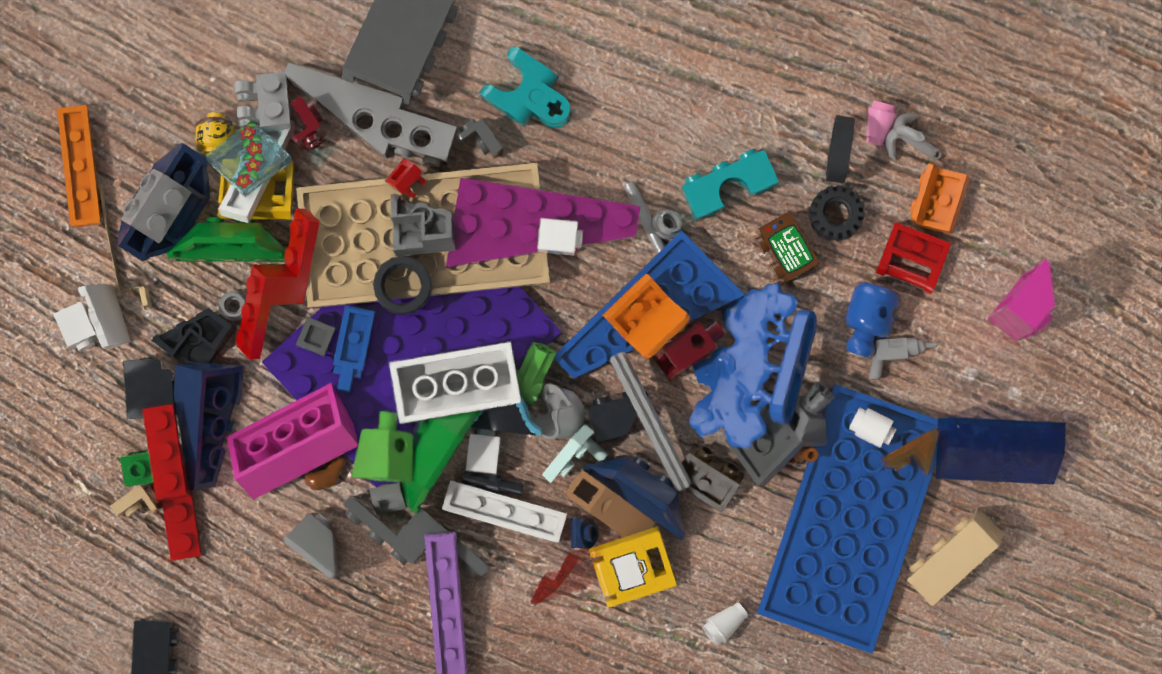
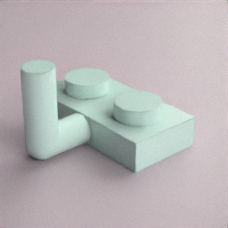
M585 424L570 439L542 475L549 482H552L559 474L565 477L574 467L575 463L572 461L574 456L579 459L588 451L599 462H603L609 453L590 438L594 431Z

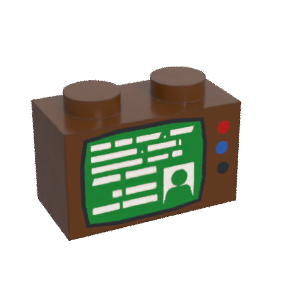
M790 211L758 228L756 232L758 237L755 238L756 243L763 254L768 252L773 261L770 267L778 280L783 278L787 284L819 265L817 257Z

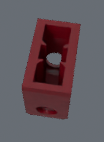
M716 321L711 322L706 327L697 323L663 346L661 351L652 358L670 382L708 356L716 348L714 342L724 336V331Z

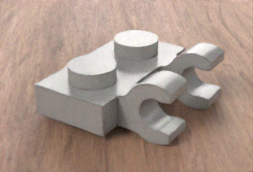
M285 71L256 75V83L247 80L235 82V93L238 96V102L258 99V109L250 106L237 107V119L240 122V128L245 127L249 122H254L260 125L262 133L292 129L288 81Z

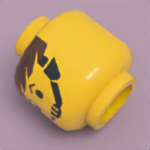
M207 114V117L200 119L196 124L195 147L205 158H225L226 154L230 153L234 148L235 125L226 119L224 114Z

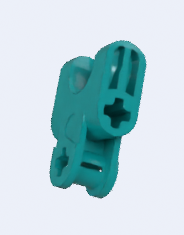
M510 47L507 51L508 60L523 76L520 86L513 91H501L492 85H485L479 91L482 99L521 126L525 127L531 117L534 116L548 127H564L569 122L571 110L568 100L552 89L559 77L552 70L518 47ZM558 106H561L560 108L562 115L560 116L559 114H555L553 117H551L549 108L552 107L555 109Z

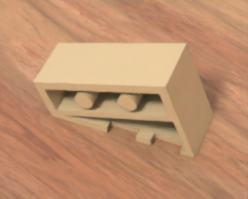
M980 508L971 516L963 517L953 527L955 531L947 539L944 536L941 537L931 547L933 552L926 559L921 556L909 567L911 573L907 581L931 606H934L999 547L1004 533Z

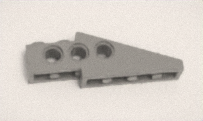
M288 62L285 71L287 79L383 158L387 159L389 150L392 148L394 149L393 153L409 159L411 155L422 157L423 163L433 167H439L440 163L448 165L458 133L456 126L404 111L403 97L354 82L352 84L341 78ZM363 116L373 118V124L368 129H361L357 126L358 120ZM390 125H399L402 128V132L397 138H390L386 135L387 128ZM421 133L428 134L431 137L430 143L425 147H419L414 143L416 136Z

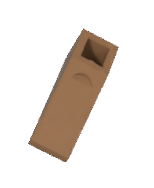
M583 470L580 471L564 494L565 497L622 537L651 529L656 524V522Z

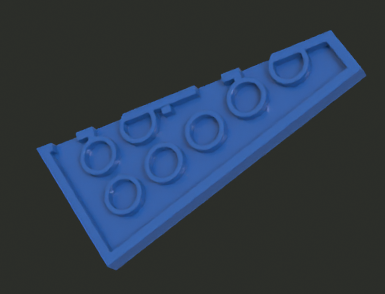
M681 230L556 353L554 360L574 379L609 362L612 356L620 352L627 353L634 350L604 318L603 314L646 273L671 300L690 316L689 322L745 294Z

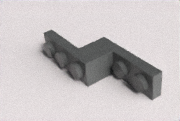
M350 496L343 504L348 509L345 515L357 525L361 522L366 524L371 529L367 534L380 545L384 542L389 544L394 549L390 554L403 565L407 561L414 565L426 551L425 534L449 532L423 508L419 509L418 513L411 518L397 535L353 496ZM457 539L458 557L464 561L460 566L472 577H475L477 573L483 577L491 567Z

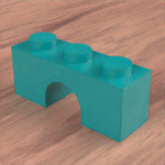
M755 148L739 155L740 160L735 163L729 164L728 161H724L713 166V172L702 177L701 173H697L684 180L686 184L682 185L681 192L695 222L723 210L724 205L719 196V189L727 182L740 183L746 189L749 198L777 187L779 181L765 150L757 152Z

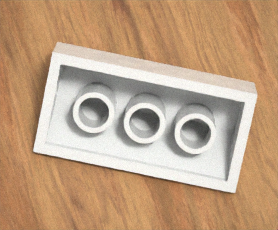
M511 342L389 363L400 423L521 403Z

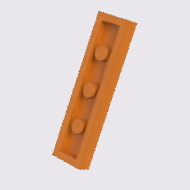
M87 105L57 108L70 227L102 224L89 107Z

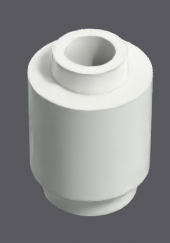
M859 408L849 427L850 430L855 432V436L881 448L883 443L889 445L897 430L892 427L893 420L869 408L867 410Z

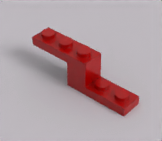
M307 208L295 210L294 220L290 224L291 236L289 246L285 251V264L252 265L251 274L246 284V300L241 309L242 321L240 331L236 335L237 347L249 360L261 358L271 305L304 303L320 221Z
M174 405L142 409L156 500L162 501L170 560L176 561L202 556L193 493L189 489L186 466L183 465Z

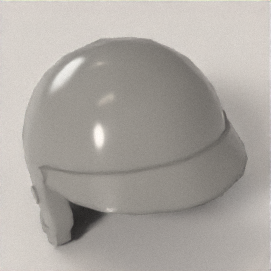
M552 384L544 385L541 399L545 414L536 415L532 420L542 428V436L547 439H566L574 436L581 429L585 419V410L581 399L571 390Z

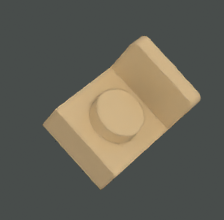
M138 485L110 505L117 516L126 514L127 517L143 507L140 504L143 500L152 513H157L161 510L157 504L160 501L156 500L155 490L151 486L146 488L145 485Z

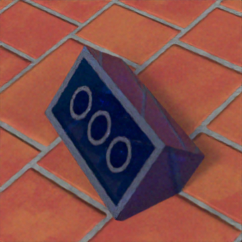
M966 417L938 418L936 479L1054 485L1065 455L1066 423Z

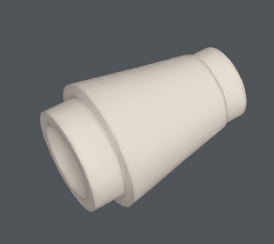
M736 602L733 606L707 618V623L702 626L703 631L715 645H719L721 642L726 643L748 617V614Z

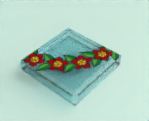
M254 121L249 122L205 155L207 162L244 197L292 162L290 155Z

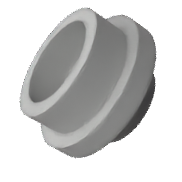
M663 210L653 217V229L661 238L673 239L681 231L682 221L676 212Z
M230 291L224 294L219 302L221 314L230 321L241 320V309L245 303L246 296L239 291ZM233 301L240 303V308L236 312H232L229 308L230 303Z

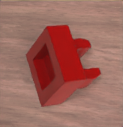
M405 158L385 180L391 188L401 194L405 193L412 198L416 196L410 189L412 183L417 181L423 186L426 184L425 179L420 176L423 171Z

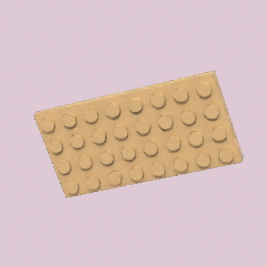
M537 163L423 174L420 176L425 179V186L417 181H414L410 186L411 191L416 194L414 198L409 197L405 193L401 194L391 188L385 182L387 178L296 188L298 209L307 208L320 221L306 288L308 308L379 302L373 287L375 273L384 262L390 258L399 257L395 256L393 250L392 194L400 195L401 200L413 204L419 201L426 203L432 209L441 208L450 211L454 220L460 178L540 190ZM448 251L405 255L422 263L430 274L432 283L431 296L550 284L547 253L545 252L490 260L477 264L460 265L452 268H446ZM396 269L386 278L385 291L391 300L416 298L420 293V279L411 269Z

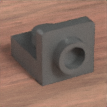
M472 119L460 128L462 133L458 135V139L462 144L478 135L479 138L475 142L484 155L490 152L493 158H496L504 152L503 147L483 119L477 122L475 119Z

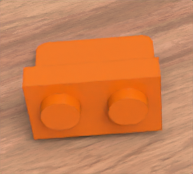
M647 273L603 314L604 318L645 359H649L659 353L663 346L675 334L682 331L690 320V316L671 300Z

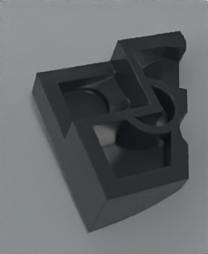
M207 308L198 313L196 317L176 324L175 328L161 335H155L151 341L183 364L194 362L212 363L237 328L216 312Z

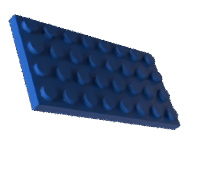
M834 384L831 391L834 395V400L826 405L823 414L826 419L827 444L824 447H814L818 451L819 456L816 461L807 462L756 614L873 654L949 423ZM859 408L864 410L869 408L894 421L892 427L897 430L889 445L883 443L881 448L855 436V432L849 429Z

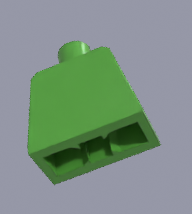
M380 412L378 429H363L353 467V478L386 482H412L413 436L411 433L397 431V413Z

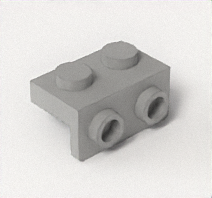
M153 169L141 180L140 190L135 198L129 200L125 205L124 215L121 220L160 244L192 192L165 174Z

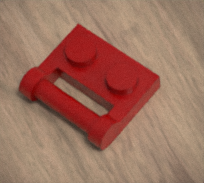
M895 222L875 273L881 276L887 274L923 288V292L932 295L952 243ZM892 255L931 269L929 276L926 277L889 263Z

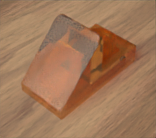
M931 429L882 457L880 461L885 470L893 466L894 470L897 471L910 464L909 457L913 456L924 476L928 475L939 434L937 429Z

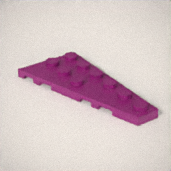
M460 178L453 220L456 251H448L446 268L544 253L538 252L541 218L578 222L577 230H583L582 245L636 238L641 206Z

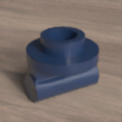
M570 518L571 548L593 547L599 537V529L592 518Z

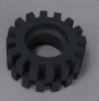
M837 185V187L829 186L825 190L822 189L813 199L809 209V220H811L813 230L815 229L820 237L823 236L828 241H842L843 239L850 238L861 227L865 217V212L863 211L864 204L860 201V196L852 192L853 189L849 187L847 189L843 188V185ZM839 202L846 206L848 218L844 223L835 225L827 220L825 210L829 204Z

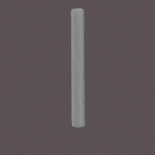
M620 352L612 356L610 361L675 489L681 491L691 485V480L626 353Z

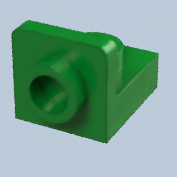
M148 449L127 452L120 457L123 480L126 487L153 483Z

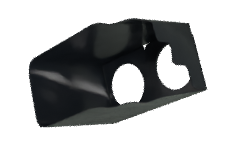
M152 358L123 361L127 419H143L142 409L170 404L174 405L177 417L172 371L170 369L162 370L160 360H152Z

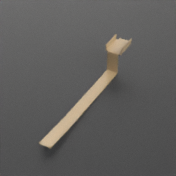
M99 184L104 222L118 289L120 292L139 289L143 308L147 310V307L152 306L148 287L137 286L126 290L121 288L108 226L102 184Z

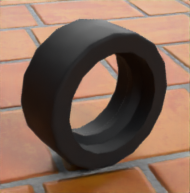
M406 256L390 258L375 273L373 282L375 296L382 307L392 314L402 316L414 314L424 308L430 299L432 291L430 274L424 265L414 258ZM396 269H411L420 279V293L410 303H396L386 294V278Z

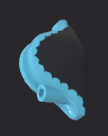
M521 396V403L481 409L480 414L470 427L509 433L542 435V428L530 417L527 404Z

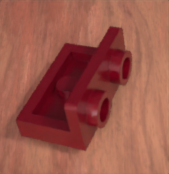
M300 96L292 101L291 104L306 126V129L294 136L293 140L301 152L306 149L310 152L323 143L322 138L326 134L319 124L323 119L312 101L310 100L305 103Z

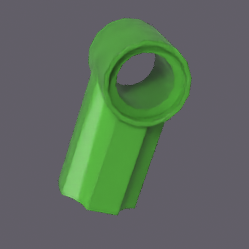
M536 342L532 343L520 370L516 371L520 396L527 404L533 407L544 387L545 382L543 381L556 355V352L550 347Z

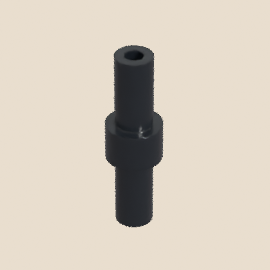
M465 471L463 483L485 487L486 491L498 493V491L522 496L524 484L503 480L500 475L489 473V476Z

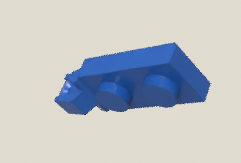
M345 306L333 362L335 366L333 373L340 375L338 391L351 393L354 377L361 379L365 368L376 314L375 311Z

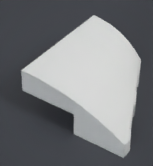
M95 284L79 287L80 296L86 297L89 307L88 315L101 347L110 350L131 343L114 286Z

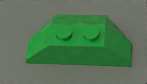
M211 217L206 218V223H197L168 252V259L171 262H285L286 250L260 223H255V219H250L249 223L239 220L236 223H225V219Z
M481 410L418 420L413 430L412 482H400L405 504L413 513H418L421 505Z

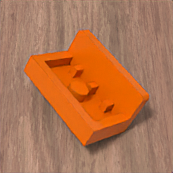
M928 163L927 169L920 176L918 197L913 200L911 205V220L920 227L953 235L970 177L966 174L940 169L935 164Z

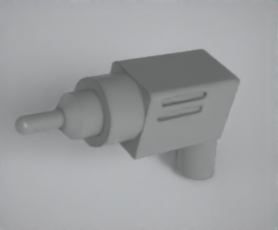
M916 337L875 340L873 342L875 350L872 356L868 380L881 379L884 361L906 360L908 356L918 355V352H924L926 348L937 347L938 344L926 343L923 340H917Z

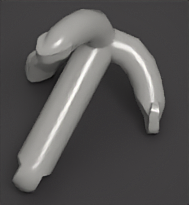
M912 113L900 115L895 120L894 128L887 134L885 141L886 150L893 161L897 160L895 142L898 138L933 160L941 158V151L925 141V136L922 132L905 126L907 123L920 120L919 115Z

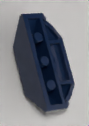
M181 142L158 160L150 172L155 169L192 193L160 244L121 220L117 246L141 261L169 252L190 231L210 199L207 158Z
M626 457L587 464L583 467L582 470L605 485L680 540L683 539L685 530L678 492L673 489L674 485L670 479L662 474L657 478L649 473L650 466L638 457H635L633 461Z

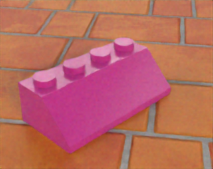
M1044 259L1027 270L988 317V320L1015 341L1023 337L1027 339L1029 336H1033L1034 333L1037 334L1040 330L1042 331L1053 318L1050 312L1055 307L1050 262Z
M332 383L227 436L235 480L253 500L359 445L354 424Z

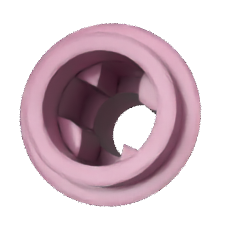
M873 101L872 107H868L867 143L879 146L884 145L887 134L890 132L898 115L895 114L897 106Z

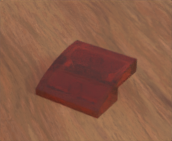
M568 553L555 580L543 575L530 603L537 605L553 594L572 572L579 557Z

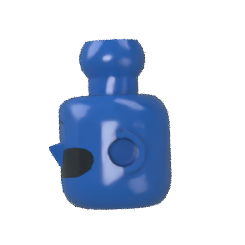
M860 282L855 286L845 316L846 324L850 328L855 329L853 336L846 343L848 352L870 358L875 350L873 344L875 336L885 338L890 335L894 321H897L896 315L900 306V296L897 292L869 282Z

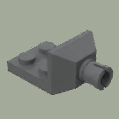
M816 382L806 395L798 396L794 414L789 424L773 422L770 417V403L761 408V417L766 425V433L758 440L752 441L748 449L729 445L757 486H766L803 446L824 447L827 444L826 419L821 414V411L828 403L834 400V395L832 393H829L827 396L825 395L830 390L824 384Z

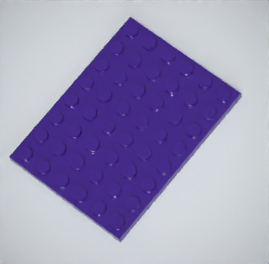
M521 287L430 296L424 308L414 314L404 316L392 314L383 308L380 302L321 307L310 318L336 328L325 357L296 345L304 326L303 324L265 358L262 363L296 400L332 383L354 424L359 444L363 429H378L380 412L398 414L389 363L511 342L515 369L517 371L520 370L533 342L548 346L562 331ZM416 298L398 299L393 301L396 303L404 304L410 303ZM345 306L376 312L364 372H362L361 379L354 377L351 393L338 391L340 375L333 373L335 367L333 362ZM398 416L397 431L411 433L414 436L413 430L418 420L400 423ZM358 446L345 453L353 463H355ZM370 480L376 488L383 484L398 483Z

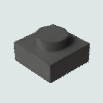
M307 317L296 345L325 357L336 328Z

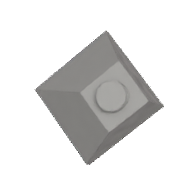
M319 512L316 516L308 513L284 538L283 542L330 580H336L339 576L335 532L330 529L333 523Z

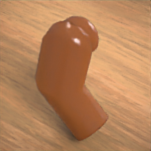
M803 446L787 464H799L804 460L814 462L817 460L819 453L814 447Z
M336 457L330 460L327 469L318 472L309 471L305 476V484L312 490L318 491L334 486L347 460Z

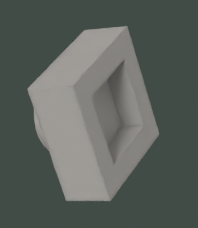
M399 482L383 484L377 488L369 489L376 515L406 509Z

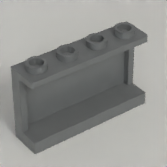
M374 0L343 65L342 79L352 84L356 77L403 96V103L409 106L412 98H418L422 91L424 81H421L424 72L430 73L434 65L436 56H433L435 48H441L445 41L447 31H444L447 22L452 24L459 7L455 6V0Z

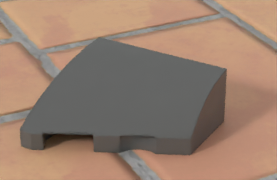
M391 195L393 250L395 256L456 251L452 212L441 208L432 209L426 203L419 201L413 204L401 200L400 195Z

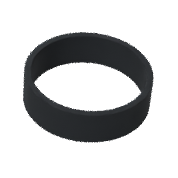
M840 115L835 117L827 160L826 181L845 183L854 135L855 118Z

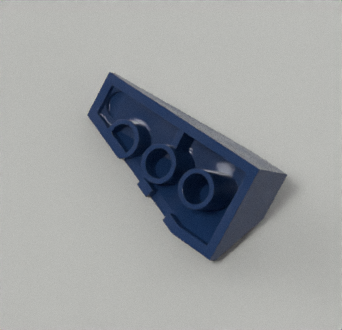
M204 362L175 365L174 400L189 489L192 491L216 486L225 455V450L222 447L227 431H232L234 422H231L230 418L234 405H239L242 397L243 365Z

